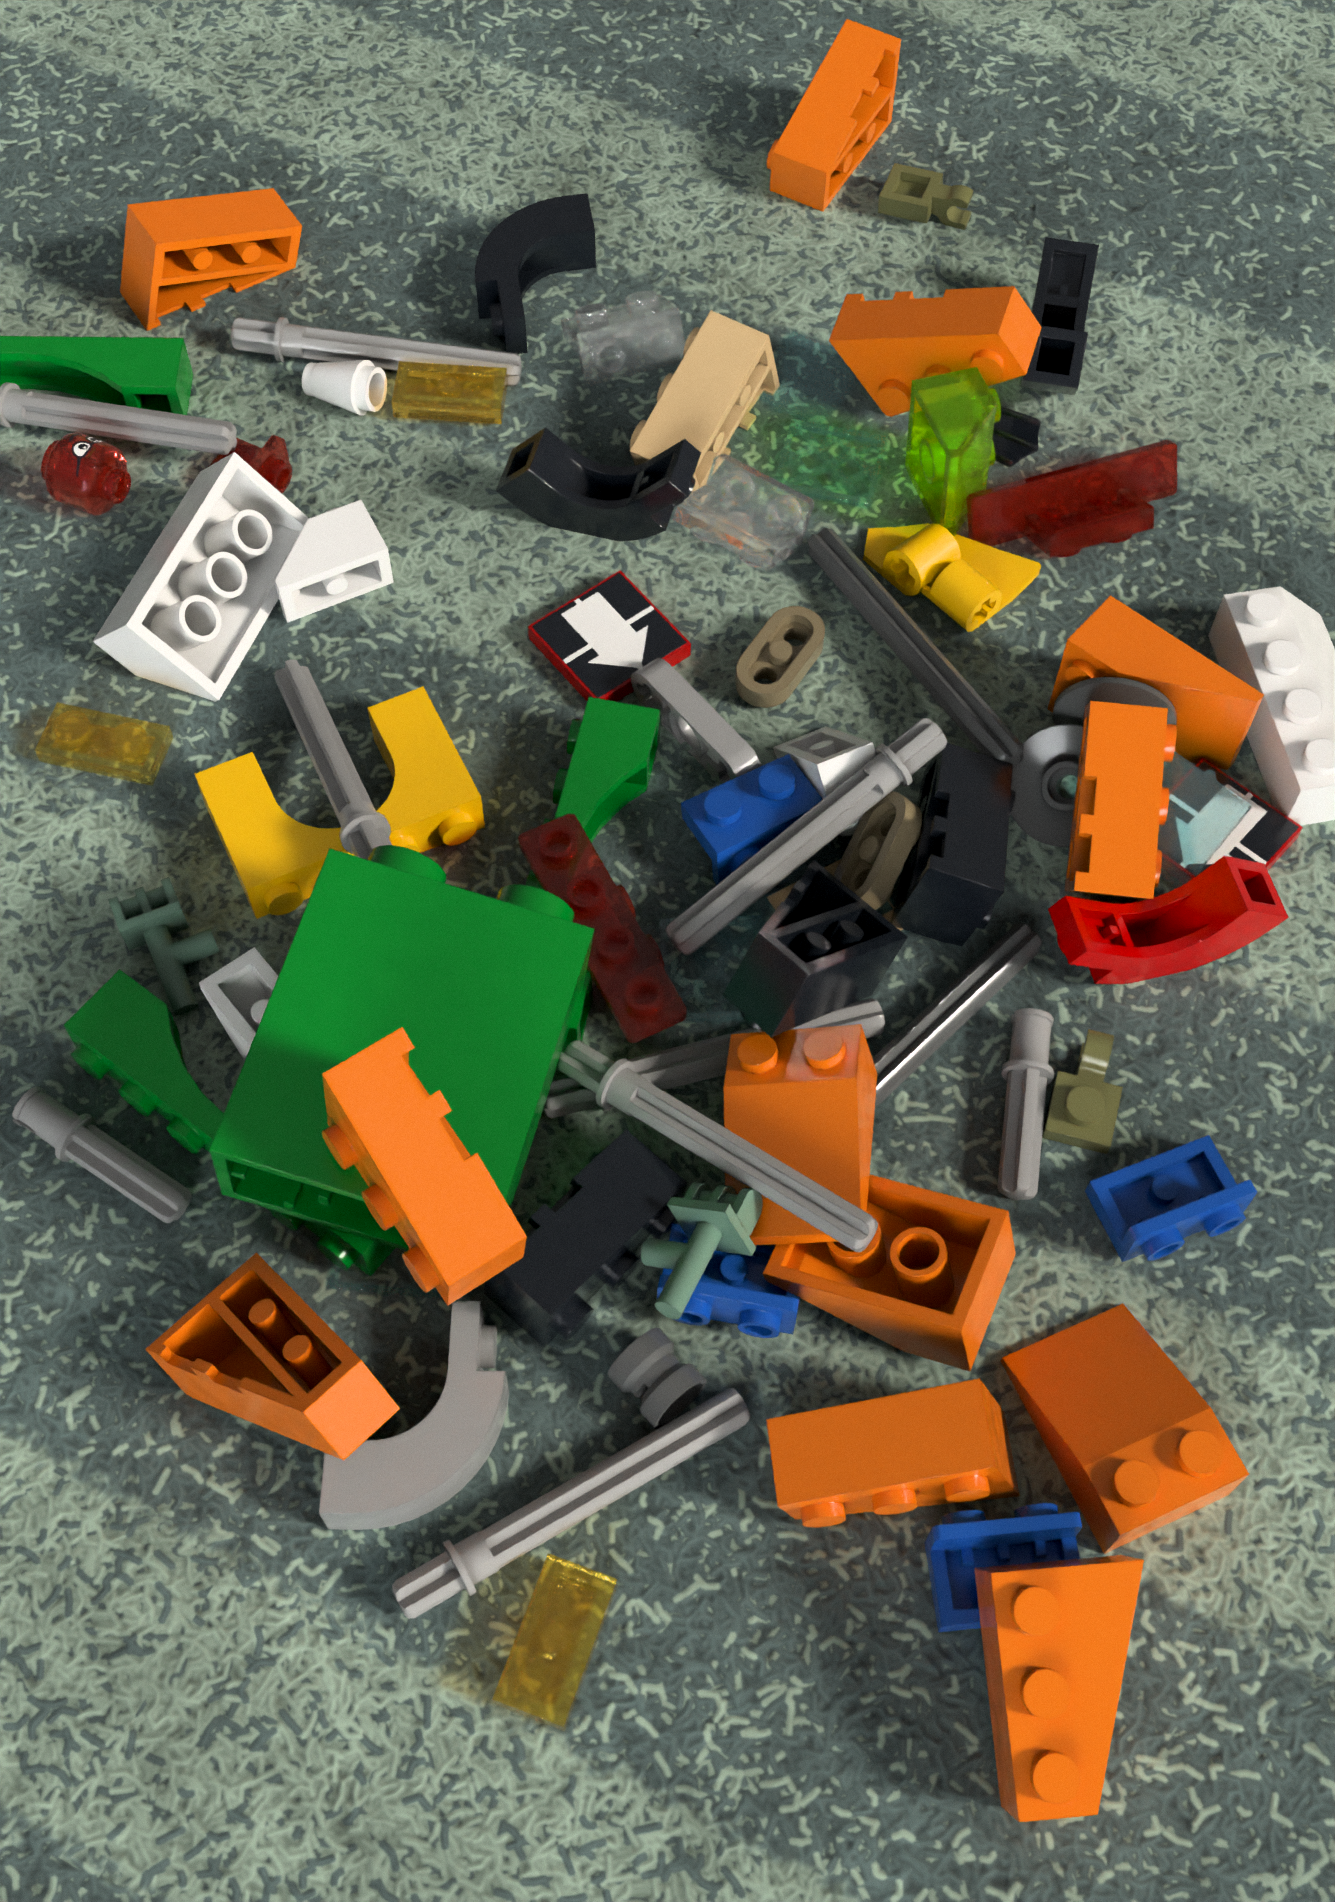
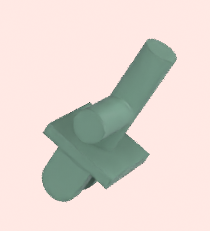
M167 877L161 880V887L145 892L144 888L140 887L135 889L136 896L119 902L116 896L108 899L119 932L128 949L131 950L147 944L174 1015L179 1016L197 1009L199 1006L183 966L219 953V949L211 929L176 942L173 941L171 934L185 930L189 926L170 878Z
M694 1182L688 1188L684 1198H670L667 1206L687 1235L688 1242L648 1238L641 1248V1260L644 1265L673 1270L655 1303V1308L661 1314L671 1319H679L682 1316L715 1251L753 1255L756 1246L751 1240L750 1235L761 1215L763 1206L762 1196L755 1189L743 1188L737 1194L732 1186L719 1185L712 1191L709 1184Z

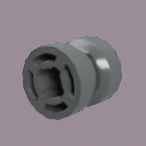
M657 1327L647 1331L632 1342L617 1357L608 1371V1377L621 1392H631L636 1398L641 1400L640 1413L654 1429H659L680 1414L698 1397L707 1383V1379L693 1364L679 1363L678 1358L673 1354L674 1343Z

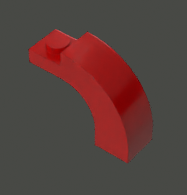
M1223 856L1187 883L1165 894L1156 896L1154 899L1119 904L1065 895L1048 908L1057 932L1058 945L1066 956L1070 965L1088 967L1095 984H1129L1197 968L1246 946L1289 918L1265 864L1229 856Z

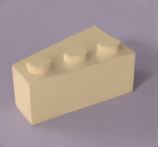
M710 310L701 328L695 327L689 334L684 346L682 361L674 374L669 373L663 379L657 393L656 406L647 420H641L638 423L630 440V454L635 465L650 460L683 439H686L698 449L701 455L693 475L696 482L688 496L695 500L730 455L731 449L726 446L737 427L748 431L756 420V415L749 413L763 393L773 397L780 388L769 335Z

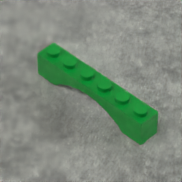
M0 336V386L3 383L10 382L17 384L21 390L60 391L96 402L187 415L193 371L184 338Z
M593 697L588 698L583 719H573L570 726L567 754L572 755L569 769L559 768L553 789V804H558L555 818L554 820L545 818L542 824L538 854L543 855L544 858L540 872L531 870L528 874L526 885L548 891L569 905L572 884L583 855L601 828L623 806L647 791L660 742V709ZM588 966L584 986L562 1053L565 1052L570 1042L574 1040L582 1042L593 1001L592 973Z
M119 969L64 1024L65 1029L76 1046L71 1056L93 1078L100 1081L108 1074L120 1083L122 1087L118 1090L119 1094L141 1115L148 1117L155 1110L168 1120L170 1124L166 1127L167 1131L186 1150L197 1154L204 1148L210 1153V1147L224 1113L201 1092L189 1074L183 1059L180 1032L167 1004ZM268 1209L276 1219L289 1229L296 1231L303 1224L320 1237L316 1243L318 1249L330 1261L345 1271L352 1264H355L371 1276L396 1248Z

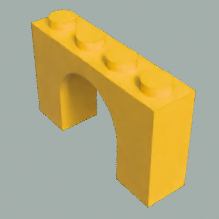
M424 686L368 707L374 741L394 779L389 796L376 811L383 814L390 824L391 834L389 840L391 844L422 853L442 844L454 846L464 843L477 830L485 828L481 795ZM253 752L194 774L205 806L256 919L268 914L284 915L297 909L303 900L310 898L329 848L354 856V854L349 853L342 846L339 837L341 827L317 828L308 826L294 820L280 808Z

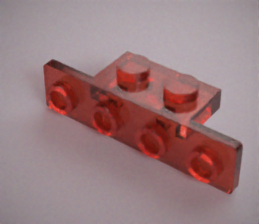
M1167 439L971 493L966 498L969 539L988 546H994L1027 537L1049 557L1064 558L1078 554L1085 547L1103 542H1123L1130 539L1132 534L1153 529L1154 507L1147 502L1172 496L1177 492V445Z
M571 813L520 834L518 837L519 847L543 890L558 896L572 908L574 923L594 928L587 969L627 1041L636 1043L684 1021L687 1017V1008L664 970V960L656 941L650 934L644 935L635 919L634 906L627 891L621 884L615 885L577 817Z

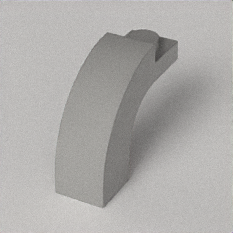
M455 1301L452 1303L448 1370L445 1386L434 1408L420 1423L397 1436L380 1440H366L345 1460L324 1453L319 1514L328 1529H378L414 1520L451 1499L466 1486L485 1463L503 1427L508 1406L509 1387L505 1371L483 1370V1368H495L497 1328L496 1325H485L481 1301Z

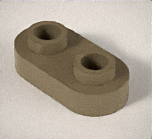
M788 606L776 611L769 618L740 656L736 665L735 686L739 696L744 701L756 707L768 708L780 705L790 697L823 650L825 626L817 613L801 606ZM797 639L803 642V644L792 646L787 640ZM759 679H769L773 683L761 684L756 681Z
M891 791L862 815L834 873V877L875 910L883 906L891 897L894 884L903 865L920 836L922 825L920 808L900 793Z

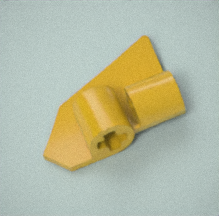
M934 523L868 528L863 560L903 594L914 596L921 592L967 632L974 631L1012 602L1039 575L1041 569L1039 562L950 532L940 524Z

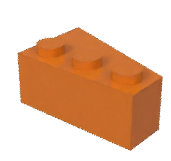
M846 19L782 135L774 141L770 148L766 163L767 168L771 170L770 191L822 212L826 209L892 121L901 46L900 38Z
M274 188L128 204L120 293L146 331H149L161 325L158 319L161 316L185 306L193 312L206 306L203 298L229 287H232L235 293L296 268L302 225Z
M1015 286L946 289L943 297L914 298L912 291L895 292L893 300L865 301L863 293L846 294L829 342L882 412L892 417L1026 375L1042 327Z
M1090 701L1085 706L1065 891L1136 899H1154V887H1158L1162 865V851L1157 850L1159 825L1165 824L1169 805V788L1162 787L1164 762H1172L1177 733L1176 725L1167 724L1168 708Z
M403 1027L322 1073L329 1126L322 1131V1136L342 1169L346 1170L355 1165L369 1186L361 1194L366 1206L379 1226L384 1231L395 1226L410 1248L402 1253V1257L419 1287L425 1293L436 1288L448 1306L524 1257L527 1236L478 1153L469 1154L444 1117L452 1109L441 1091L438 1090L429 1095L409 1066V1051L415 1047Z
M257 1252L145 1349L183 1392L190 1397L341 1460H345L400 1409L364 1362Z
M980 1378L766 1419L777 1506L795 1520L802 1519V1525L805 1527L817 1528L837 1525L846 1521V1514L874 1512L878 1515H893L909 1512L922 1506L1020 1496L1005 1412Z
M1115 1555L974 1568L1001 1807L1018 1822L1098 1815L1144 1559Z

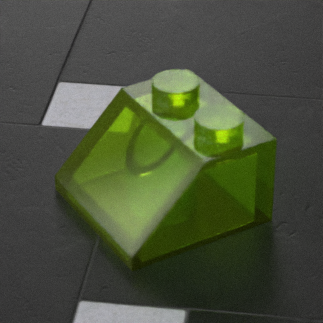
M977 367L912 380L905 467L932 523L945 527L954 537L986 492L989 467L995 463V447L992 439L994 423L999 422L1001 418V405L996 390L988 388Z

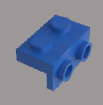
M787 754L681 802L682 819L711 858L713 880L717 885L820 802L822 797L790 755Z
M1207 1135L1094 1179L1088 1183L1085 1193L1121 1261L1124 1262L1142 1254L1145 1255L1148 1261L1157 1260L1182 1247L1185 1244L1183 1238L1205 1230L1209 1237H1213L1235 1228L1246 1219L1243 1212L1257 1194V1190L1251 1180L1236 1184L1211 1137Z
M672 1224L669 1241L687 1243L689 1239L679 1224ZM776 1244L755 1245L756 1249L752 1256L715 1251L682 1316L679 1319L673 1320L695 1326L707 1325L710 1323V1320L737 1324L741 1332L759 1338H775L779 1336L780 1332L793 1335L799 1306V1296L765 1281L763 1272ZM663 1268L657 1288V1299L673 1270Z
M1038 1503L1015 1509L1013 1511L1014 1518L986 1520L985 1512L980 1510L958 1511L942 1516V1525L933 1526L924 1542L938 1632L981 1628L974 1568L1080 1559L1076 1540L1077 1534L1083 1528L1080 1512L1059 1513L1056 1504Z

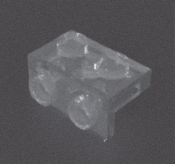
M648 290L632 293L626 296L625 304L609 308L602 303L582 306L575 310L574 317L561 320L566 343L578 352L584 382L592 386L680 363L684 357L685 341L679 307L662 295H657L656 291Z
M722 453L714 458L706 485L692 492L681 504L677 505L673 521L690 529L696 538L708 543H717L734 552L743 563L769 571L800 548L815 503L812 498Z

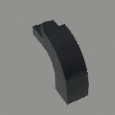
M587 193L554 197L528 205L499 223L483 242L475 265L479 319H491L493 337H504L506 352L528 353L522 299L533 284L554 273L596 268L595 228Z
M1045 238L1031 312L1042 328L1027 374L1020 377V387L1069 395L1076 394L1088 332H1084L1099 245Z
M545 427L512 449L496 492L527 515L550 527L614 541L639 540L666 531L674 506L681 504L690 495L696 481L693 475L701 452L686 439H683L642 464L629 467L609 466L580 455Z

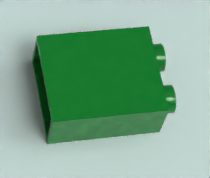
M394 845L377 846L371 850L368 860L329 848L209 1150L222 1195L405 1251L409 1250L410 1248L395 1226L386 1231L379 1226L366 1206L361 1194L369 1186L355 1165L346 1170L342 1169L322 1136V1131L329 1127L322 1073L403 1027L415 1047L409 1051V1066L429 1095L438 1090L441 1091L452 1109L444 1117L469 1154L478 1153L511 1209L584 986L594 928L574 923L572 908L558 896L540 888L519 884L506 885L499 889L495 899L446 884V874L435 861L408 848Z

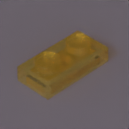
M399 361L391 401L393 416L396 418L502 424L508 387L507 368Z
M57 702L35 748V753L40 762L153 786L174 737L170 726Z
M547 1554L492 1698L495 1705L565 1731L617 1589L618 1581L616 1578L552 1554Z

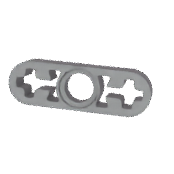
M656 658L631 675V684L638 700L645 707L660 709V723L680 744L686 741L692 747L688 752L720 785L762 766L752 747L667 661L662 658Z

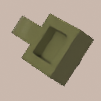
M894 163L879 195L878 213L926 224L931 214H934L942 224L965 230L971 218V211L962 210L957 207L967 209L973 196V190L964 185H943V173Z
M1088 1029L1085 1043L1081 1045L1075 1075L1062 1071L1057 1072L1053 1082L1042 1138L1104 1154L1108 1153L1112 1143L1123 1088L1103 1082L1112 1051L1114 1035Z

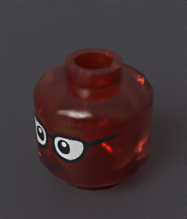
M80 432L70 433L50 444L42 459L41 473L51 497L56 501L91 515L98 516L109 512L115 504L123 502L129 493L131 477L128 473L127 461L122 451L101 440Z

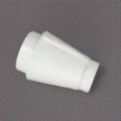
M370 360L310 362L303 370L302 388L308 396H314L317 399L358 415H366L367 411L377 412L383 406L387 394V378L384 370L380 367H375Z

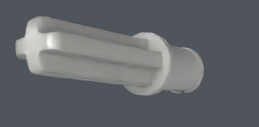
M1034 1008L1019 1009L1014 1012V1015L1012 1014L1009 1061L1003 1064L1001 1070L1002 1077L1007 1080L997 1189L999 1193L1011 1200H1031L1038 1192L1046 1085L1054 1079V1070L1048 1065L1051 1026L1053 1027L1054 1018L1050 1013Z
M39 1086L28 1090L17 1102L12 1113L13 1122L25 1127L54 1147L56 1157L62 1162L75 1161L164 1223L178 1220L185 1213L192 1200L189 1189L97 1128V1121L92 1115L87 1113L78 1115L47 1094L46 1090Z

